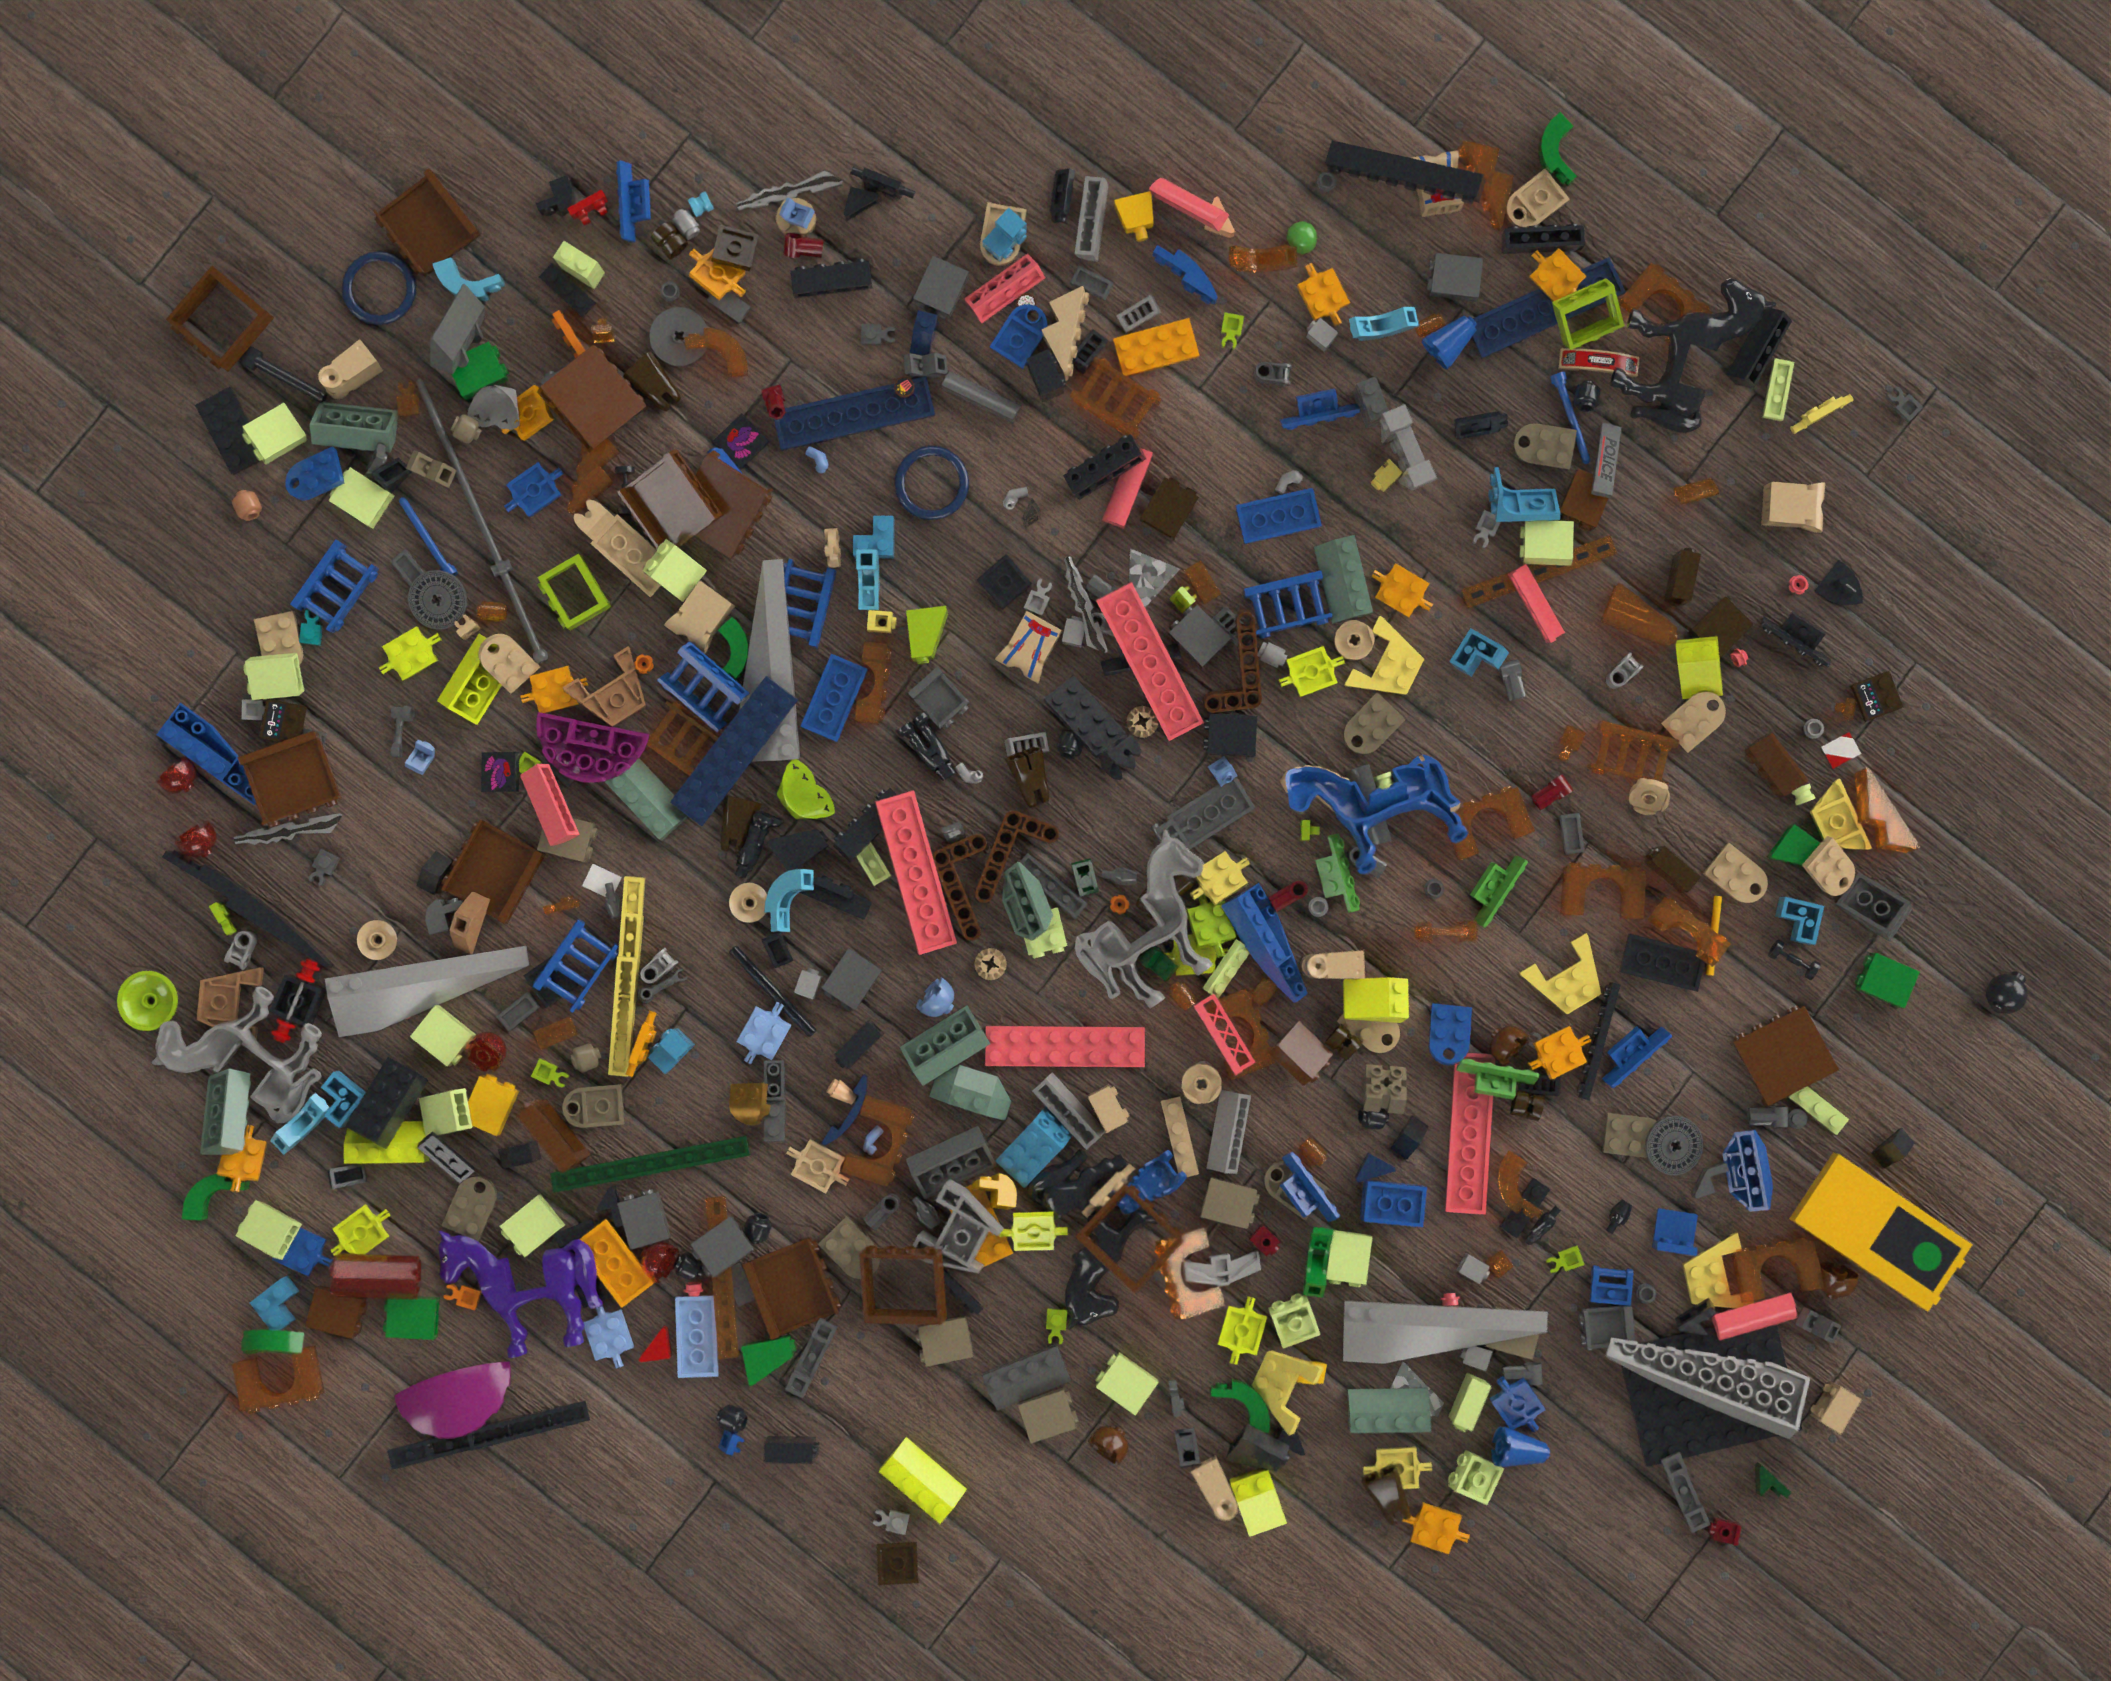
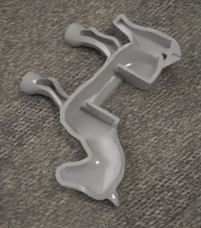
M1166 829L1163 831L1161 844L1157 845L1150 855L1147 863V893L1140 898L1158 925L1131 944L1121 930L1111 921L1104 923L1094 932L1078 935L1075 941V951L1080 962L1089 973L1105 985L1110 999L1116 998L1120 994V989L1111 971V967H1117L1120 970L1121 981L1131 987L1136 998L1144 1000L1150 1009L1166 997L1161 991L1152 989L1141 979L1136 966V960L1140 953L1166 940L1174 939L1179 948L1182 963L1191 966L1197 976L1213 965L1208 958L1201 957L1190 946L1187 934V912L1183 900L1178 895L1173 879L1174 875L1180 874L1190 877L1200 876L1203 870V862L1199 857L1191 853L1180 840L1171 838Z
M260 986L256 987L253 992V1008L247 1015L233 1021L215 1025L205 1032L199 1041L189 1046H186L182 1039L181 1027L177 1022H164L160 1026L155 1046L157 1057L152 1061V1064L165 1065L169 1070L183 1073L195 1072L213 1067L214 1071L219 1072L230 1061L240 1046L243 1045L272 1067L253 1092L251 1098L259 1105L265 1107L271 1119L276 1121V1123H285L299 1113L305 1103L310 1086L321 1078V1073L316 1069H312L293 1083L295 1074L306 1070L310 1056L317 1051L318 1045L316 1042L322 1033L315 1025L307 1023L300 1031L301 1043L293 1056L286 1059L272 1056L260 1045L250 1031V1028L256 1022L268 1016L267 1005L272 1002L274 997L269 990Z

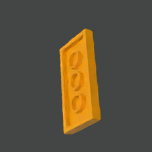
M1189 318L1113 338L1123 378L1200 356Z
M973 1184L966 1186L965 1188L999 1222L994 1209L990 1208V1200L986 1192L972 1190ZM989 1232L975 1260L982 1263L985 1267L1013 1254L1007 1237H1000V1234L997 1236Z
M607 1219L580 1238L593 1252L597 1276L621 1308L655 1283Z

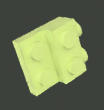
M1058 907L1051 909L1053 917L1047 931L1033 941L1024 938L1028 955H1033V958L1045 956L1044 952L1052 950L1053 953L1062 952L1064 947L1067 946Z
M1295 1294L1291 1297V1300L1286 1302L1276 1301L1272 1304V1307L1268 1308L1283 1349L1320 1335L1307 1296Z
M1465 1450L1464 1454L1458 1456L1456 1471L1449 1475V1487L1460 1494L1488 1505L1504 1468L1495 1466L1493 1462Z

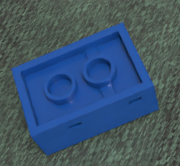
M1365 1180L1363 1181L1360 1220L1364 1222L1423 1227L1427 1187L1416 1184Z

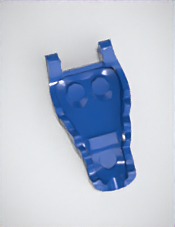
M1167 1150L1159 1157L1145 1163L1138 1170V1175L1132 1177V1181L1128 1183V1186L1134 1185L1140 1191L1138 1195L1143 1200L1147 1198L1153 1201L1177 1190L1186 1180L1187 1175L1184 1171L1176 1174L1169 1164V1160L1173 1155L1170 1150ZM1128 1194L1118 1204L1125 1214H1131L1141 1207Z

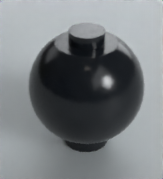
M2013 971L2011 974L1998 975L1989 982L1986 989V998L1994 1012L2010 1014L2017 1012L2025 1005L2028 991L2024 984L2026 979L2022 974Z

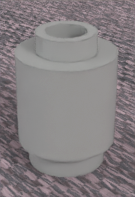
M680 209L673 215V223L687 240L694 238L700 233L699 225L689 210L684 211V209Z
M1263 642L1258 651V657L1261 658V661L1276 668L1278 665L1283 666L1287 655L1284 654L1286 650L1270 642L1268 644Z

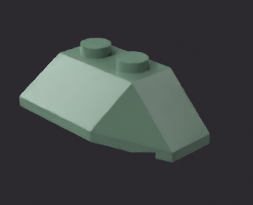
M1017 862L1004 872L1005 881L1002 901L1015 934L1033 941L1047 931L1053 914L1040 881L1020 862Z
M962 1065L935 1078L929 1096L944 1103L1001 1120H1006L1011 1100L998 1076Z

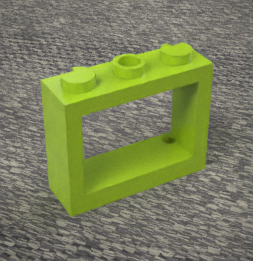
M1607 278L1552 302L1562 342L1570 350L1577 347L1580 348L1583 344L1596 341L1601 336L1614 333L1615 330L1624 327L1615 287ZM1605 297L1610 317L1570 334L1565 314Z
M579 553L537 577L540 581L538 587L543 594L547 593L550 598L547 601L553 611L557 610L560 616L557 618L563 628L566 627L570 631L611 608L607 598ZM576 565L599 604L570 620L549 585L548 580Z

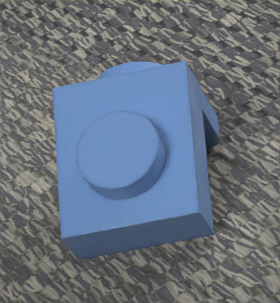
M786 198L779 215L788 223L807 229L815 211L810 207L794 202L791 198Z
M417 740L415 742V749L405 762V767L423 775L435 757V748L426 741Z
M1225 756L1208 766L1221 787L1230 783L1238 776Z

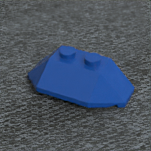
M1756 1130L1735 1132L1722 1153L1724 1163H1727L1729 1169L1726 1172L1729 1192L1749 1212L1769 1210L1773 1182L1766 1146Z

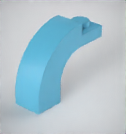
M452 258L433 264L440 282L455 296L462 284H465L481 302L489 300L487 292L494 293L505 286L503 278L499 274L480 281H467L463 279Z
M1402 307L1377 316L1353 317L1349 319L1353 338H1358L1359 341L1383 338L1419 326L1415 307Z
M856 549V569L858 570L859 585L858 610H879L877 549Z
M790 870L780 875L774 881L768 891L764 912L771 913V932H790V904L799 892L814 890L813 870Z
M315 1093L294 1118L275 1132L270 1141L283 1155L304 1139L325 1118L324 1115L329 1109L326 1101Z

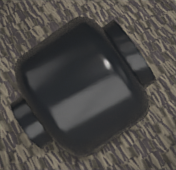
M1583 381L1575 387L1574 404L1581 411H1593L1599 405L1600 388L1592 381Z
M1065 730L1060 734L1057 750L1061 756L1074 759L1081 755L1084 745L1072 731Z
M1362 1107L1358 1111V1122L1365 1129L1380 1130L1389 1121V1113H1387L1385 1108H1380V1112L1363 1111Z
M754 1213V1215H750L747 1218L744 1235L753 1244L764 1242L769 1237L772 1222L767 1215Z
M684 1252L682 1255L679 1254L673 1265L676 1275L689 1281H693L697 1276L701 1277L704 1271L702 1260H697L689 1252Z
M728 1404L718 1411L716 1420L719 1421L720 1429L736 1434L740 1430L743 1431L745 1429L748 1416L744 1409Z

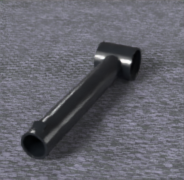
M252 346L239 359L238 362L255 371L258 368L321 404L327 398L328 394L266 360L263 358L264 353Z

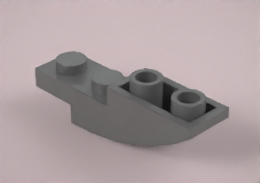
M784 1060L764 1061V1083L768 1084L766 1104L771 1105L769 1114L764 1116V1141L785 1142L786 1087Z

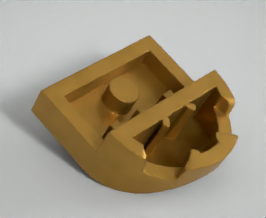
M731 1084L729 1108L732 1115L738 1121L754 1126L760 1124L762 1118L769 1114L771 1105L766 1104L768 1084Z

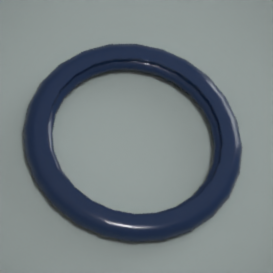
M375 251L360 256L352 262L343 277L342 295L347 308L355 317L368 324L384 325L397 321L407 313L415 299L416 279L413 271L403 259L390 252ZM373 261H385L395 265L402 272L406 281L407 289L403 302L396 310L386 315H373L363 311L357 305L352 295V282L355 274L361 267Z
M925 446L912 451L902 460L895 474L894 485L899 502L909 513L921 519L937 520L952 515L961 507L969 491V477L964 463L952 451L940 446ZM930 455L945 458L955 467L959 476V490L956 497L949 505L938 510H925L916 506L908 498L904 486L905 475L911 464L922 457Z

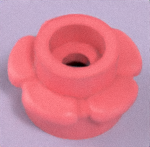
M1802 575L1793 576L1789 580V589L1792 593L1795 592L1797 595H1800L1808 589V581Z
M1736 648L1730 654L1731 661L1736 667L1746 666L1748 656L1743 649L1739 650Z
M688 1282L685 1284L686 1289H684V1292L688 1293V1296H699L700 1292L704 1291L701 1282Z
M1455 1293L1443 1294L1444 1298H1440L1442 1306L1458 1305V1299H1460V1297H1456Z

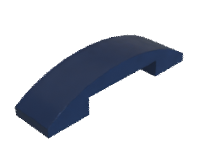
M864 1074L853 1091L859 1098L840 1129L833 1125L821 1144L827 1145L837 1139L855 1121L866 1098L868 1088L867 1075Z

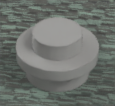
M1810 719L1804 724L1803 730L1807 737L1815 739L1823 734L1824 726L1820 720Z
M1321 897L1313 898L1308 904L1309 912L1315 917L1325 915L1328 911L1327 901Z

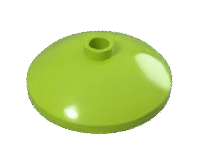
M141 971L131 975L123 982L117 996V1007L123 1020L131 1027L142 1031L159 1029L164 1022L170 1021L173 1018L178 1006V995L175 986L166 976L155 971ZM151 997H153L155 1000L153 1004H150L149 999Z

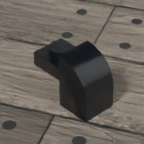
M568 175L549 182L554 197L536 203L538 211L542 216L553 215L556 213V210H559L565 216L569 213L567 208L575 204L576 194Z

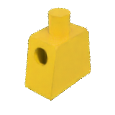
M1151 191L1114 200L1115 210L1126 234L1135 232L1137 242L1147 240L1146 229L1153 227Z

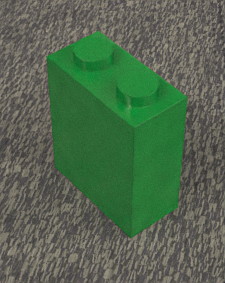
M489 341L466 351L469 359L467 366L463 368L457 366L452 374L460 394L465 400L475 397L484 387L499 386L509 381L507 378L509 371L505 363L501 364L498 358L501 354L497 346H493Z
M1878 953L1867 955L1863 961L1864 969L1862 974L1859 973L1855 980V984H1857L1855 989L1895 1007L1905 1008L1920 971Z
M389 1296L384 1304V1311L387 1312V1319L383 1323V1332H386L385 1337L436 1339L438 1337L440 1297Z

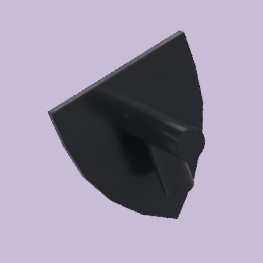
M1840 560L1835 563L1815 589V592L1836 604L1856 605L1863 603V593L1859 580L1854 572Z

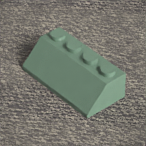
M326 402L319 403L310 422L312 444L374 451L377 444L380 443L386 446L385 452L390 453L396 439L398 410Z
M1355 535L1315 546L1314 551L1319 571H1322L1323 575L1322 584L1329 613H1332L1333 616L1331 618L1332 624L1371 615L1373 609Z
M640 758L625 773L605 781L659 840L663 841L688 817L670 803L674 798V794Z
M967 1005L902 1045L900 1049L913 1073L924 1086L991 1043Z
M226 1069L208 1077L200 1154L228 1155L243 1151L245 1145L244 1132L247 1126L246 1112L249 1106L248 1092L251 1087L250 1073Z
M1428 1388L1347 1389L1348 1430L1350 1433L1431 1432Z

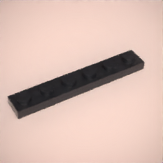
M1609 982V986L1606 985L1604 988V1004L1600 1005L1598 1010L1600 1019L1593 1028L1592 1035L1595 1036L1594 1041L1589 1044L1587 1054L1590 1056L1588 1063H1585L1582 1069V1074H1584L1583 1081H1580L1577 1087L1579 1098L1590 1100L1620 990V984Z

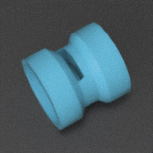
M706 191L700 193L699 197L688 199L696 218L701 216L704 211L709 212L714 209Z

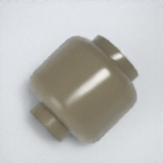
M462 414L460 417L457 416L451 427L453 437L467 444L471 443L473 439L477 440L482 430L478 428V420Z
M590 1043L574 1048L570 1058L575 1070L578 1069L580 1072H586L598 1067V1059H601L598 1047L593 1048Z

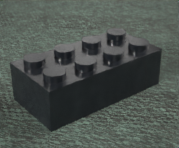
M387 1057L345 1126L367 1140L387 1149L427 1084L428 1079L407 1066Z

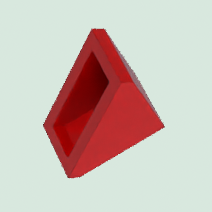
M667 1326L660 1330L638 1359L640 1362L669 1359L672 1356Z

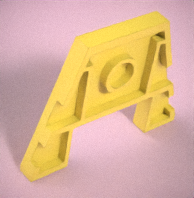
M1379 616L1372 629L1373 634L1389 641V644L1372 677L1352 669L1345 686L1407 695L1424 658L1383 617Z
M1587 933L1570 942L1580 961L1546 981L1536 964L1519 972L1523 978L1565 1014L1571 1013L1601 995Z
M1738 1233L1729 1235L1726 1239L1719 1241L1713 1247L1682 1264L1692 1304H1699L1707 1298L1713 1302L1714 1306L1735 1309L1754 1303L1752 1292L1750 1291L1734 1295L1730 1294L1722 1255L1742 1251Z
M1267 1351L1252 1386L1262 1397L1287 1434L1291 1435L1294 1434L1301 1419L1285 1407L1299 1375L1311 1384L1317 1383L1324 1367L1309 1364V1362L1304 1360H1296L1291 1356L1275 1351Z

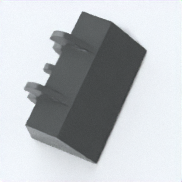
M462 284L430 338V366L451 374L454 373L457 366L461 368L467 366L469 362L466 354L471 342L479 343L483 338L480 327L485 320V306L465 284Z

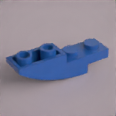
M1157 245L1153 251L1154 260L1162 266L1165 264L1169 266L1171 271L1177 276L1183 275L1181 284L1184 285L1183 288L1192 294L1195 292L1200 295V299L1207 304L1211 302L1215 305L1218 298L1203 270L1181 250L1178 249L1175 255Z

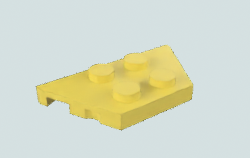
M1836 779L1810 810L1822 840L1827 836L1832 837L1841 849L1869 850L1872 847L1841 779Z

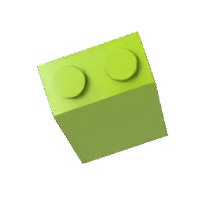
M946 606L906 610L911 657L913 662H917L918 665L929 664V660L934 659L948 616Z

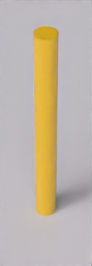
M1714 896L1706 966V975L1714 976L1722 896Z

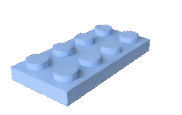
M716 1295L676 1296L678 1378L718 1376Z

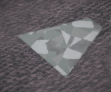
M1130 549L1129 583H1133L1144 607H1146L1180 569Z
M1402 1362L1391 1388H1428L1431 1416L1438 1417L1444 1402Z

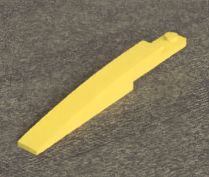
M624 877L608 1075L628 1077L625 1073L629 1066L628 1061L632 1050L644 918L645 878Z

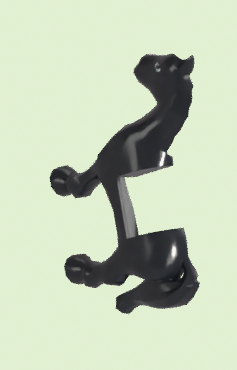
M1730 278L1721 284V294L1728 305L1727 312L1716 314L1690 312L1684 314L1676 321L1658 324L1647 320L1640 310L1633 308L1628 317L1627 328L1637 329L1642 336L1647 338L1669 336L1668 361L1665 373L1658 383L1641 384L1628 377L1624 369L1615 367L1611 376L1610 386L1620 388L1624 395L1637 396L1645 403H1652L1656 400L1660 401L1661 405L1633 406L1631 417L1634 419L1647 418L1662 428L1683 434L1698 429L1702 424L1700 406L1703 403L1706 390L1679 383L1690 344L1717 351L1722 343L1740 337L1752 330L1761 320L1763 312L1773 308L1776 302L1766 301L1760 292L1743 285L1736 279ZM1694 414L1693 418H1688V417H1687V416H1690V415Z
M1079 1149L1070 1160L1051 1165L1040 1171L1028 1184L1026 1195L1033 1202L1039 1204L1043 1212H1053V1221L1077 1206L1082 1212L1090 1204V1192L1096 1182L1106 1175L1119 1173L1127 1166L1122 1155L1119 1154L1113 1159L1106 1157L1098 1165L1083 1169L1078 1179L1071 1180L1070 1178L1073 1173L1088 1158L1085 1151ZM1040 1191H1043L1042 1194H1041V1198H1040V1197L1038 1196V1193H1039ZM1095 1209L1088 1218L1084 1215L1088 1223L1098 1211ZM1135 1210L1132 1212L1128 1220L1118 1229L1112 1227L1104 1219L1094 1230L1098 1237L1094 1242L1117 1263L1121 1259L1128 1238L1137 1227L1148 1223L1156 1225L1159 1223L1145 1210ZM1086 1247L1072 1255L1075 1266L1065 1290V1303L1067 1311L1071 1316L1068 1324L1069 1330L1077 1324L1088 1325L1101 1318L1113 1316L1119 1309L1118 1299L1114 1296L1100 1294L1094 1290L1102 1276L1110 1270Z

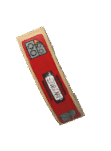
M1566 348L1560 349L1558 369L1573 371L1580 369L1613 373L1614 368L1618 367L1624 369L1628 377L1637 378L1640 357L1602 350H1570Z

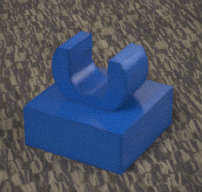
M724 1430L718 1448L728 1455H733L734 1452L739 1453L741 1449L736 1447L737 1442H744V1439L737 1434Z

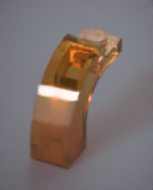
M1284 244L1265 249H1250L1237 245L1229 247L1230 267H1235L1236 271L1273 272L1298 267L1297 249L1293 246Z
M703 328L704 336L693 333L689 334L688 337H684L685 349L711 348L718 351L726 361L728 377L748 376L745 353L740 344L728 333L715 328Z
M1509 1150L1503 1158L1498 1171L1500 1194L1505 1203L1515 1213L1518 1214L1523 1208L1522 1213L1531 1219L1534 1216L1539 1219L1544 1212L1525 1200L1518 1189V1179L1528 1163Z

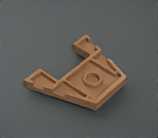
M629 646L613 655V658L624 674L589 695L579 678L563 687L567 694L610 727L618 725L646 707Z
M260 967L200 980L196 1020L214 1027L220 1023L238 1019L241 984L261 986L264 968ZM252 1026L250 1031L257 1039L258 1027Z

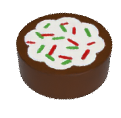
M1026 293L1018 297L1016 304L1017 307L1024 304L1036 306V300L1031 294Z

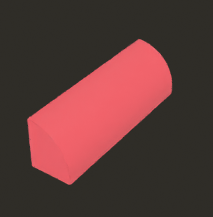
M1164 178L1157 179L1149 188L1155 198L1218 232L1229 217L1227 212Z
M1142 448L1141 450L1146 460L1119 476L1102 521L1122 529L1126 525L1153 456V452Z
M536 764L522 773L520 777L550 846L565 843L580 835L550 765Z
M1791 1293L1715 1314L1711 1319L1720 1341L1796 1319L1797 1312Z

